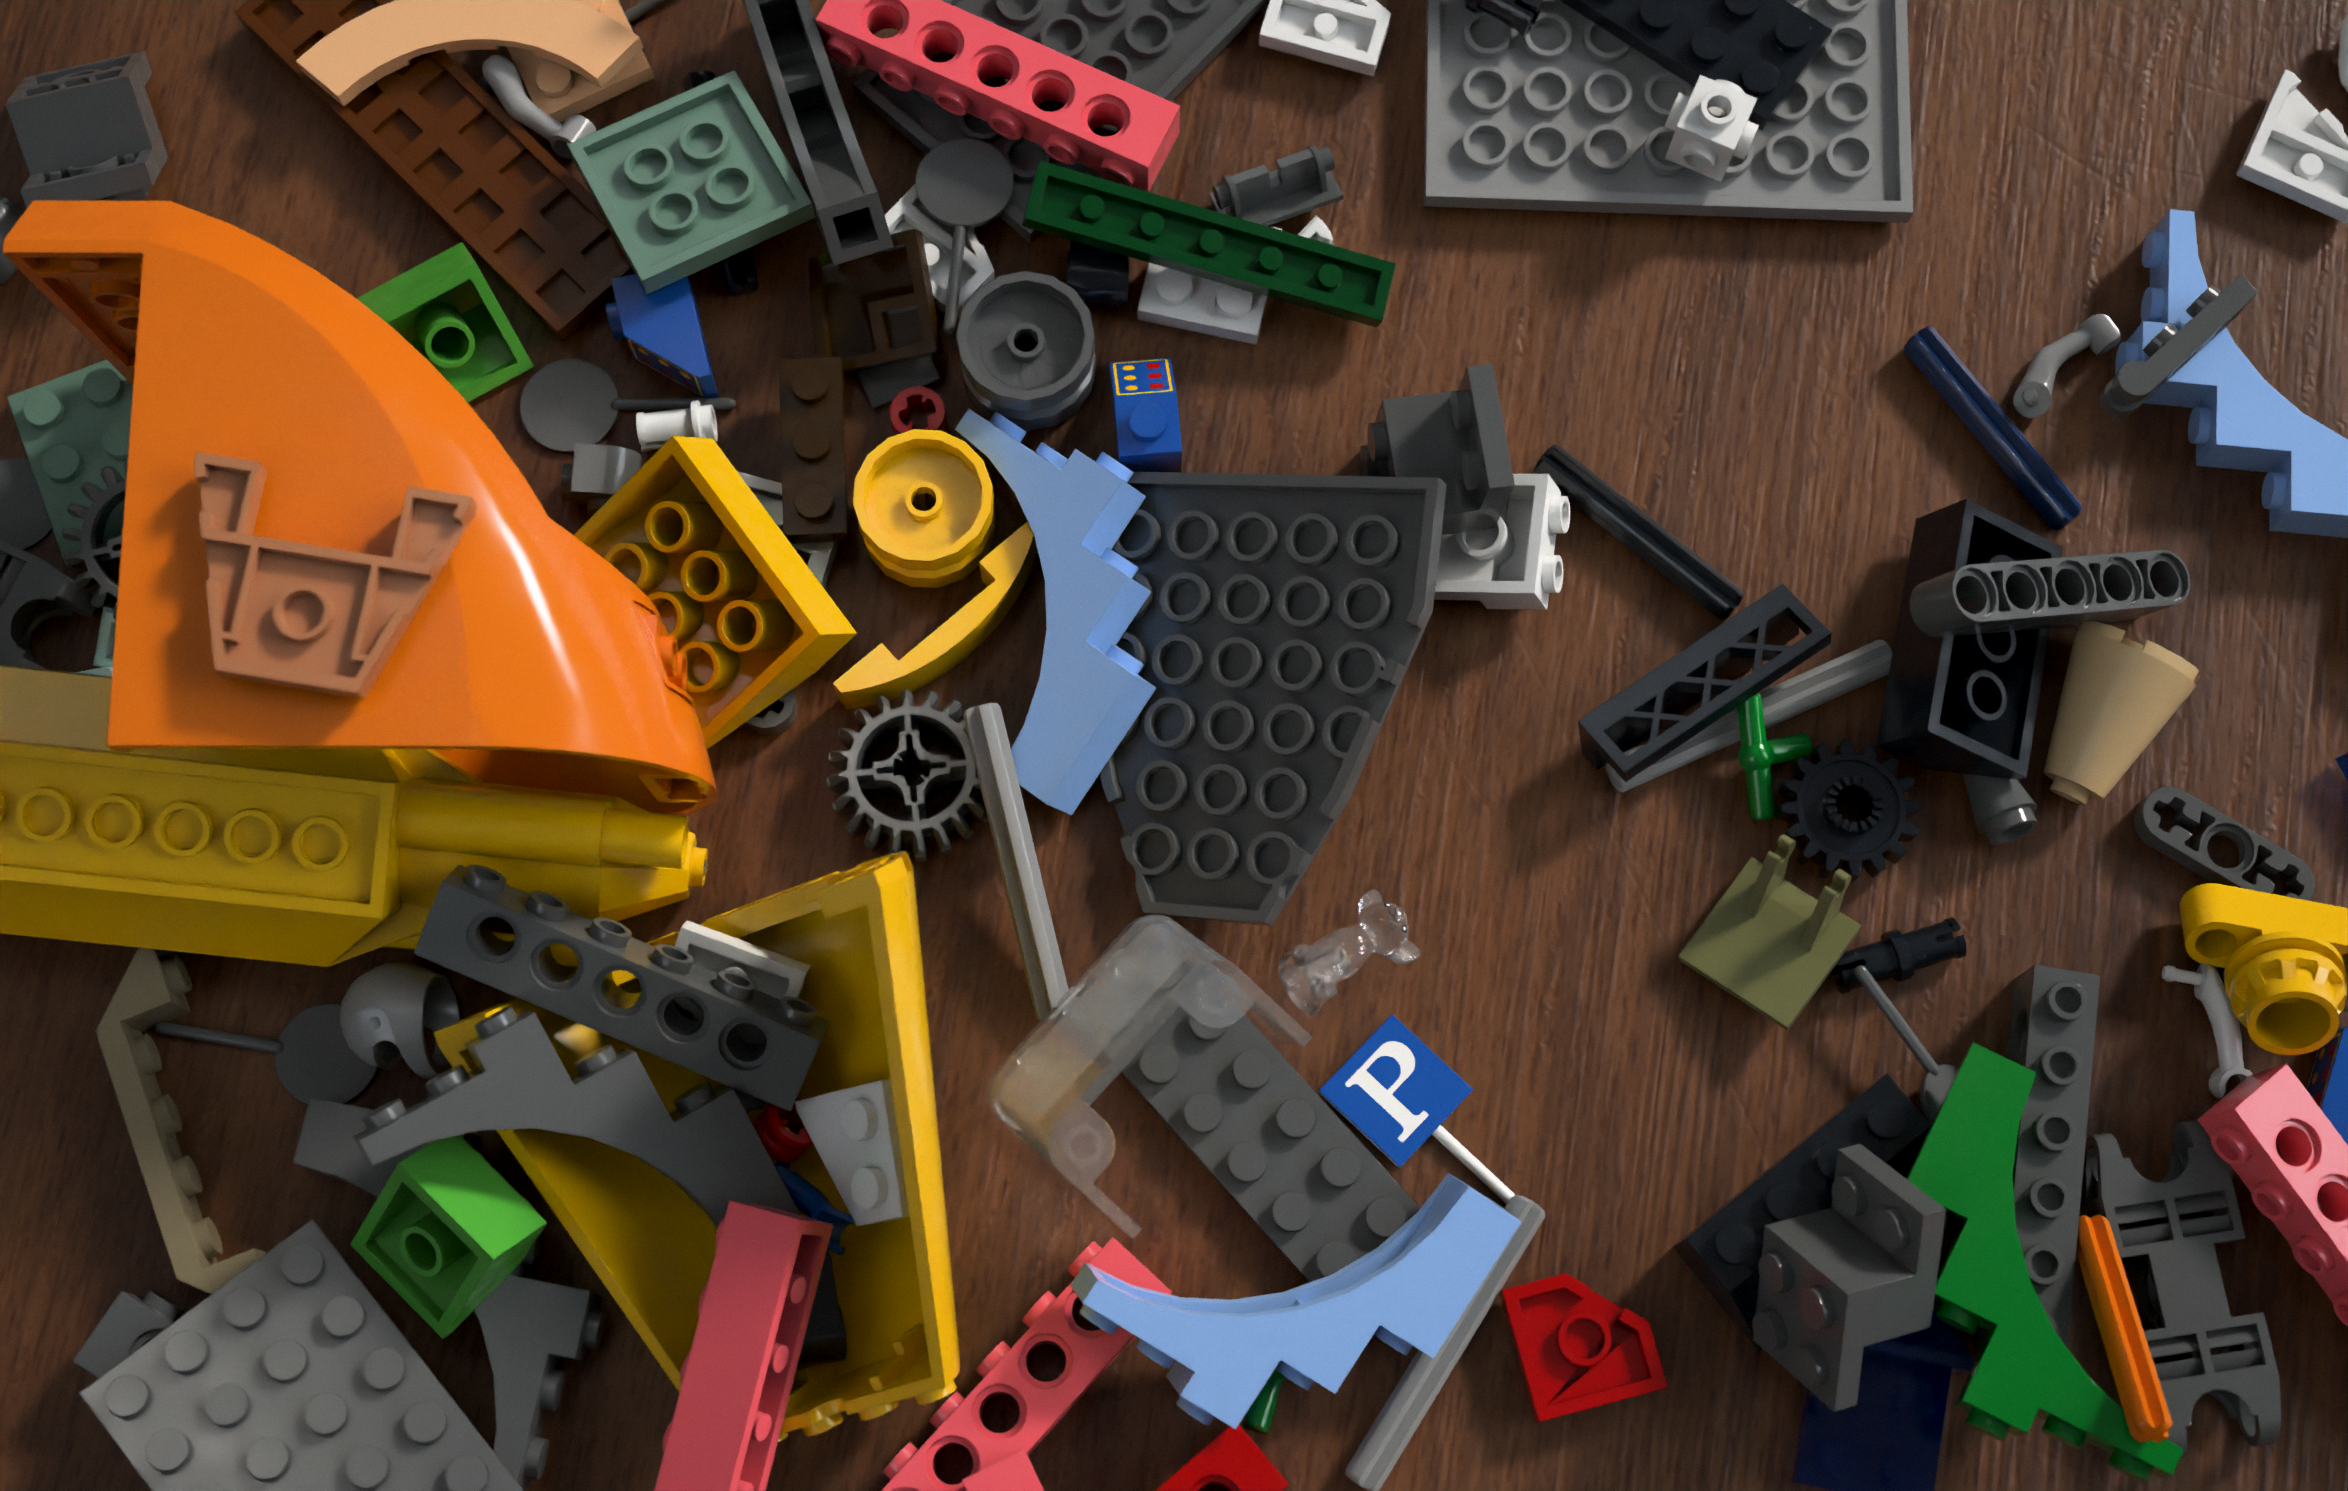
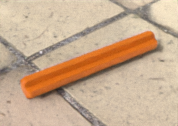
M2086 1215L2079 1216L2076 1254L2130 1434L2140 1443L2151 1440L2160 1443L2168 1438V1430L2172 1426V1420L2111 1225L2102 1215L2091 1218Z

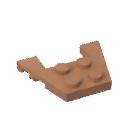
M196 452L194 469L195 478L200 482L202 512H199L201 538L206 542L209 580H205L214 670L223 677L365 700L474 518L478 504L472 496L408 486L391 557L254 536L252 534L268 470L257 461Z

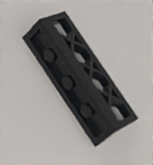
M1781 584L1579 719L1578 727L1582 754L1597 770L1608 762L1618 775L1627 782L1830 645L1831 632ZM1799 628L1807 635L1792 646H1783L1799 635ZM1763 660H1770L1763 665ZM1753 666L1751 674L1740 681L1732 680ZM1702 700L1699 709L1688 716L1680 715ZM1661 729H1666L1665 732L1660 734ZM1650 735L1647 744L1629 756L1623 753Z

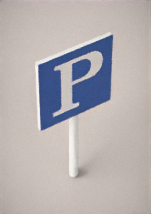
M1393 1014L1318 1091L1324 1099L1399 1169L1433 1135L1506 1204L1515 1195L1441 1126L1474 1089Z

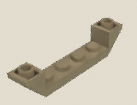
M138 948L96 1029V1034L177 1280L213 1294L264 1256L266 1252L253 1248L217 1263L216 1256L223 1253L222 1242L213 1221L209 1217H202L195 1194L202 1192L201 1178L191 1157L188 1155L182 1157L175 1133L182 1130L181 1118L172 1098L168 1094L162 1096L155 1072L162 1070L159 1051L149 1034L142 1035L143 1031L155 1027L158 1022H168L191 1013L185 996L186 992L192 990L191 978L185 963L178 954L172 956L166 950Z

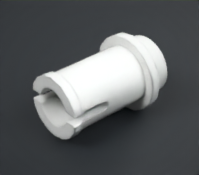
M699 400L691 401V407L650 413L638 412L636 414L637 435L643 453L660 449L672 436L712 438L715 442L718 441L717 421L712 404L701 406Z

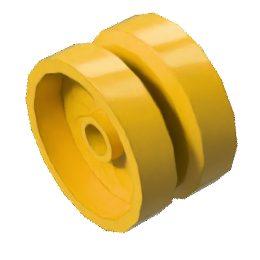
M913 429L889 437L866 456L855 477L853 507L868 555L886 576L910 587L939 588L963 580L979 566V561L988 554L995 540L996 507L993 486L982 458L965 441L941 430Z

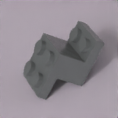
M145 50L27 76L9 97L5 106L30 173V177L20 190L26 208H28L33 200H96L110 196L111 200L135 201L149 194L147 188L154 186L168 159V154L145 89L147 82L153 74Z
M1493 364L1467 367L1457 391L1383 399L1375 423L1368 424V444L1360 448L1362 476L1440 478L1447 484L1441 535L1494 529L1515 487Z
M1856 1144L1838 1149L1835 1179L1832 1184L1831 1208L1765 1225L1762 1256L1758 1265L1760 1276L1756 1314L1753 1318V1341L1834 1412L1857 1405L1863 1348L1931 1327L1946 1209L1863 1145Z

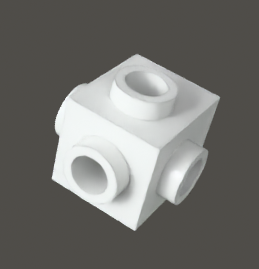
M1700 75L1691 96L1679 92L1664 127L1675 132L1665 159L1721 182L1732 156L1745 159L1758 130V124L1748 121L1757 98L1744 93L1738 85L1730 81L1712 80Z

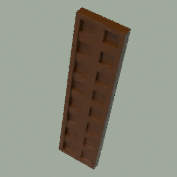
M248 0L239 7L235 13L240 22L561 341L614 296L611 279L635 274L593 196L443 49L412 58L409 61L410 65L381 78L363 90L346 106H342L301 71L296 60L319 40L346 22L393 0Z

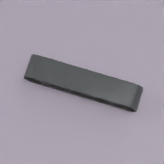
M2167 550L1969 564L1918 584L1910 597V612L1915 624L1922 632L1937 638L2081 625L2083 620L2100 623L2130 621L2182 603L2189 595L2191 587L2190 575L2182 559L2172 551Z

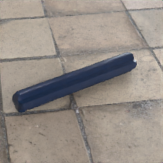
M1927 326L1915 333L1905 344V353L2048 525L2057 531L2074 521L2083 511L2081 503L1933 327Z

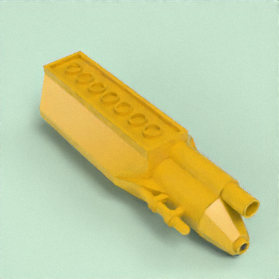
M0 665L1 934L329 967L381 947L415 950L441 882L459 864L464 867L481 865L491 868L506 878L505 884L528 894L533 891H541L555 895L569 905V911L592 921L594 918H607L616 922L688 899L692 886H704L708 870V849L696 847V835L689 831L688 816L650 813L617 796L486 783L433 749H131V752H116L107 746L112 676ZM492 932L501 940H515V934ZM558 943L550 945L551 954L559 964L578 966V958L570 947Z

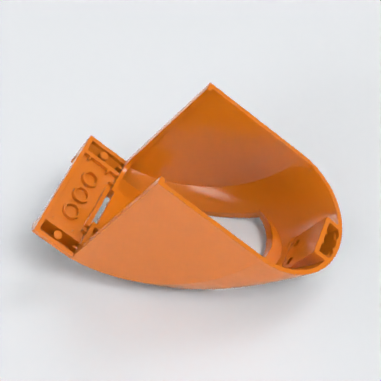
M127 200L32 201L4 238L2 253L133 385L107 736L108 747L116 752H131V749H433L486 783L617 796L650 813L681 816L701 810L711 805L717 799L718 792L703 732L694 709L692 697L685 692L688 674L686 653L678 652L676 636L669 635L655 605L619 570L549 518L527 480L491 430L446 378L393 327L357 298L283 250L230 223L175 202ZM196 452L257 461L268 470L252 534L254 536L391 557L408 486L472 496L478 504L474 518L365 700L223 677L214 670L205 580H209L206 542L201 538L199 512H202L200 482L195 478L194 469Z

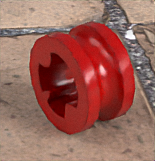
M923 386L908 387L900 391L892 400L889 411L895 435L914 429L912 421L907 426L902 423L910 418L909 409L914 406H922L924 414L930 409L934 411V413L927 416L928 426L921 430H941L945 432L947 420L944 403L940 396L932 389Z
M769 1103L766 1110L759 1114L753 1124L769 1156L775 1160L785 1163L795 1162L802 1158L808 1147L813 1144L796 1111V1104H794L791 1112Z

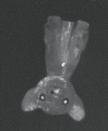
M1369 890L1360 898L1358 903L1359 922L1357 926L1334 930L1310 946L1299 944L1286 953L1279 961L1278 971L1284 989L1293 1004L1305 1014L1310 1016L1316 1015L1321 1010L1323 1004L1337 995L1336 986L1341 981L1352 977L1372 953L1385 956L1399 964H1408L1415 961L1421 952L1415 944L1407 940L1409 925L1407 916L1401 907L1391 902H1383L1377 890Z

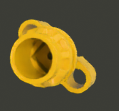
M2217 883L2195 886L2183 895L2180 900L2179 909L2186 952L2198 963L2225 968L2224 984L2234 1016L2247 1028L2250 1038L2256 1045L2268 1052L2279 1055H2301L2323 1047L2335 1036L2339 1028V1015L2344 1009L2347 998L2346 990H2348V908Z

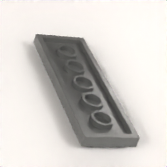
M1168 929L1070 1014L1071 1019L1306 1283L1332 1275L1373 1251L1420 1209L1414 1200Z

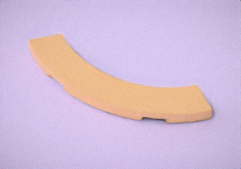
M395 0L346 22L319 40L299 57L296 62L303 73L342 106H346L358 94L381 78L410 65L409 61L412 58L445 49L447 53L468 50H498L499 46L521 48L533 51L535 56L561 64L577 72L602 89L643 48V45L638 35L615 19L575 0Z

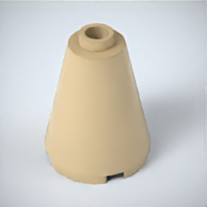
M2083 620L2078 632L2075 633L2043 771L2047 777L2054 780L2050 787L2053 793L2082 806H2086L2089 797L2103 800L2196 688V683L2200 675H2197L2199 670L2194 665L2156 643L2146 639L2145 644L2142 645L2123 638L2126 633L2125 630L2100 622Z

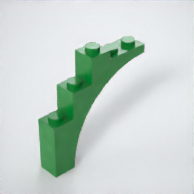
M1973 1042L1965 1053L1906 1176L1907 1180L1946 1209L1944 1229L1948 1221L1959 1226L1938 1271L1934 1304L1939 1306L1936 1316L1947 1324L1970 1334H1974L1978 1326L1988 1331L1954 1405L1969 1412L1965 1420L1966 1424L2000 1441H2004L2008 1433L2016 1437L2027 1434L2035 1416L2045 1420L2041 1430L2050 1437L2076 1449H2081L2085 1441L2111 1454L2107 1462L2109 1466L2133 1479L2147 1483L2151 1474L2158 1478L2171 1476L2184 1449L2168 1439L2160 1443L2152 1440L2140 1443L2131 1436L2123 1408L2090 1379L2056 1334L2031 1284L2016 1230L2012 1174L2019 1122L2036 1072Z

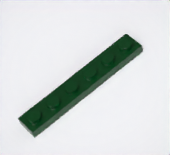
M1040 160L1035 171L1021 225L1376 328L1383 321L1396 263Z

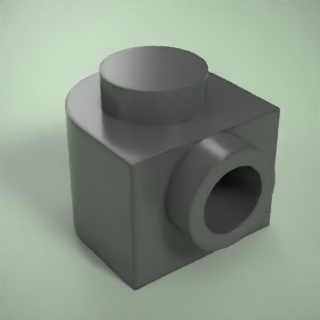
M575 443L573 464L564 463L562 467V501H575L578 510H586V514L592 517L641 468L642 456L634 450L620 446Z

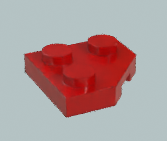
M1567 1273L1503 1289L1499 1293L1536 1423L1668 1388L1649 1321L1627 1308H1621L1590 1290L1589 1286Z

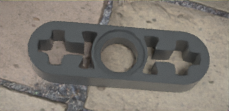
M2176 787L2159 788L2144 798L2134 811L2133 825L2137 835L2145 844L2211 883L2272 894L2275 884L2266 877L2271 878L2282 872L2288 876L2285 884L2286 888L2293 892L2284 896L2309 901L2313 895L2315 887L2312 871L2303 860L2182 789ZM2166 805L2171 806L2175 810L2172 820L2179 825H2175L2167 832L2158 827L2161 817L2153 811H2159ZM2199 822L2202 823L2205 828L2194 837L2190 847L2186 846L2185 841L2193 835L2188 831L2197 826ZM2222 835L2228 837L2236 844L2239 851V860L2234 868H2222L2210 859L2207 845L2212 836ZM2258 856L2261 858V862L2253 869L2259 873L2245 881L2242 875L2253 866Z

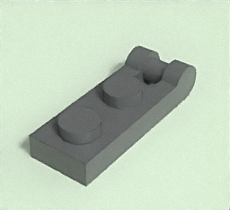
M2239 275L2223 291L2214 284L2211 285L2185 311L2192 319L2182 329L2178 330L2170 323L2143 349L2150 357L2147 361L2133 360L2122 365L2113 379L2109 381L2100 393L2099 402L2103 411L2115 418H2125L2132 414L2238 317L2259 291L2242 275Z

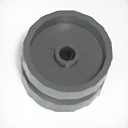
M1029 271L998 276L976 290L961 312L956 338L965 390L979 412L989 419L992 418L995 412H998L1024 431L1054 427L1075 414L1091 393L1096 371L1095 334L1090 310L1077 292L1051 275Z

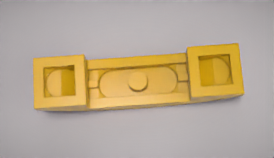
M1026 522L979 561L982 582L987 587L899 661L883 643H880L833 682L841 704L846 709L867 707L876 704V699L880 695L886 696L888 700L900 697L901 692L905 689L912 692L952 669L983 643L1012 608L1031 572L1037 553V546L1030 525Z

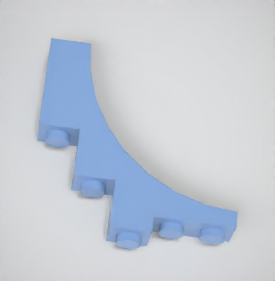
M2169 209L2154 231H2148L2145 236L2142 248L2143 267L2150 268V287L2145 290L2142 299V323L2127 342H2122L2118 348L2115 374L2128 361H2147L2150 357L2143 349L2170 323L2178 330L2182 329L2192 319L2185 311L2208 289L2198 256L2194 211ZM2224 328L2144 402L2147 404L2193 408L2188 423V439L2190 443L2196 444V466L2268 472L2262 485L2261 501L2262 506L2265 509H2269V531L2348 538V439L2302 413L2266 382L2235 344L2227 328Z
M968 409L955 430L990 459L1015 492L1034 533L1045 579L1047 629L1040 677L1024 725L1011 747L1019 785L1045 804L1072 815L1156 690L1155 686L1138 675L1144 664L1116 646L1152 592L1132 579L1139 568L1112 550V547L1146 496L1127 483L1134 472L1103 451L1096 462L1077 449L1067 459L1043 442L1040 443L1034 452L1020 443L1027 432L998 412H995L990 421H987L971 409Z
M1448 1172L1418 1212L1379 1247L1332 1275L1284 1292L1233 1300L1178 1297L1131 1285L1087 1263H1084L1070 1286L1084 1304L1080 1313L1086 1319L1112 1335L1121 1326L1140 1338L1136 1344V1348L1159 1365L1170 1369L1166 1377L1180 1395L1176 1404L1183 1411L1205 1425L1210 1426L1216 1417L1236 1430L1274 1369L1308 1391L1313 1383L1317 1382L1335 1394L1373 1335L1406 1356L1414 1346L1434 1359L1518 1229L1521 1221L1500 1205Z

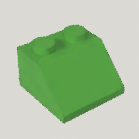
M463 242L357 297L360 302L393 327L417 349L467 402L534 367L478 265Z
M460 1135L435 1140L397 1164L350 1245L444 1339L521 1264L547 1222L532 1208L526 1199L521 1197L485 1161L479 1152L474 1150Z

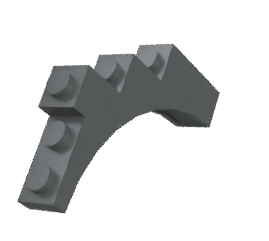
M741 0L755 46L769 80L781 123L793 150L804 189L813 204L815 220L833 265L835 266L894 247L878 191L867 168L842 101L809 0Z
M511 1006L486 1017L474 1025L479 1036L466 1042L464 1045L477 1067L476 1069L467 1073L463 1064H460L439 1074L425 1084L430 1094L407 1107L403 1106L400 1099H396L377 1108L362 1118L367 1129L353 1136L365 1160L372 1166L423 1143L479 1130L541 1129L589 1137L632 1154L671 1179L708 1215L717 1229L726 1215L729 1200L766 1205L801 1215L733 1088L719 1085L712 1089L709 1082L699 1084L676 1097L673 1103L677 1110L669 1114L637 1053L625 1048L615 1052L611 1044L601 1047L578 1060L574 1065L579 1073L570 1078L535 1012L525 1010L516 1015Z
M310 1098L293 1163L311 1172L354 1184L378 1197L397 1164L431 1142L423 1143L372 1166L365 1160L353 1136L367 1129L362 1118L374 1110ZM473 1132L460 1135L474 1150L484 1157L483 1148L477 1147L478 1135ZM545 1229L542 1230L521 1264L474 1310L481 1324L494 1376L496 1435L493 1451L524 1491H529L531 1479L539 1480L547 1462L549 1439L541 1438L547 1411L555 1412L558 1409L564 1390L565 1372L557 1370L560 1358L586 1363L589 1348L597 1350L600 1347L607 1321V1310L599 1308L602 1296L588 1290L525 1278L527 1268H535L538 1265L544 1246Z

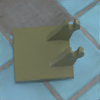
M1782 834L1778 839V846L1775 852L1769 851L1763 863L1753 857L1750 858L1682 950L1678 960L1788 1031L1858 935L1861 925L1839 912L1844 893L1852 878L1845 871L1838 869L1834 873L1831 886L1823 888L1818 900L1784 879L1788 860L1795 848L1796 841Z

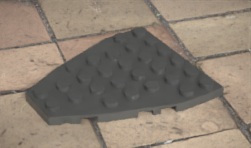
M1177 472L1133 473L1127 483L1144 494L1146 498L1112 547V550L1139 568L1132 579L1152 592L1116 646L1144 664L1138 675L1155 686L1156 690L1100 772V778L1107 802L1115 805L1125 837L1120 838L1126 861L1133 866L1136 873L1134 886L1143 913L1156 917L1263 926L1274 925L1349 802L1433 612L1447 484L1440 478Z

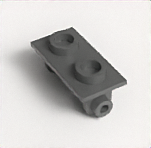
M1315 144L1307 146L1306 150L1276 160L1277 170L1271 172L1263 164L1232 176L1229 174L1222 176V183L1212 187L1213 192L1209 193V198L1216 212L1265 226L1343 200V193L1330 172L1335 169V162L1329 147L1325 146L1318 149Z

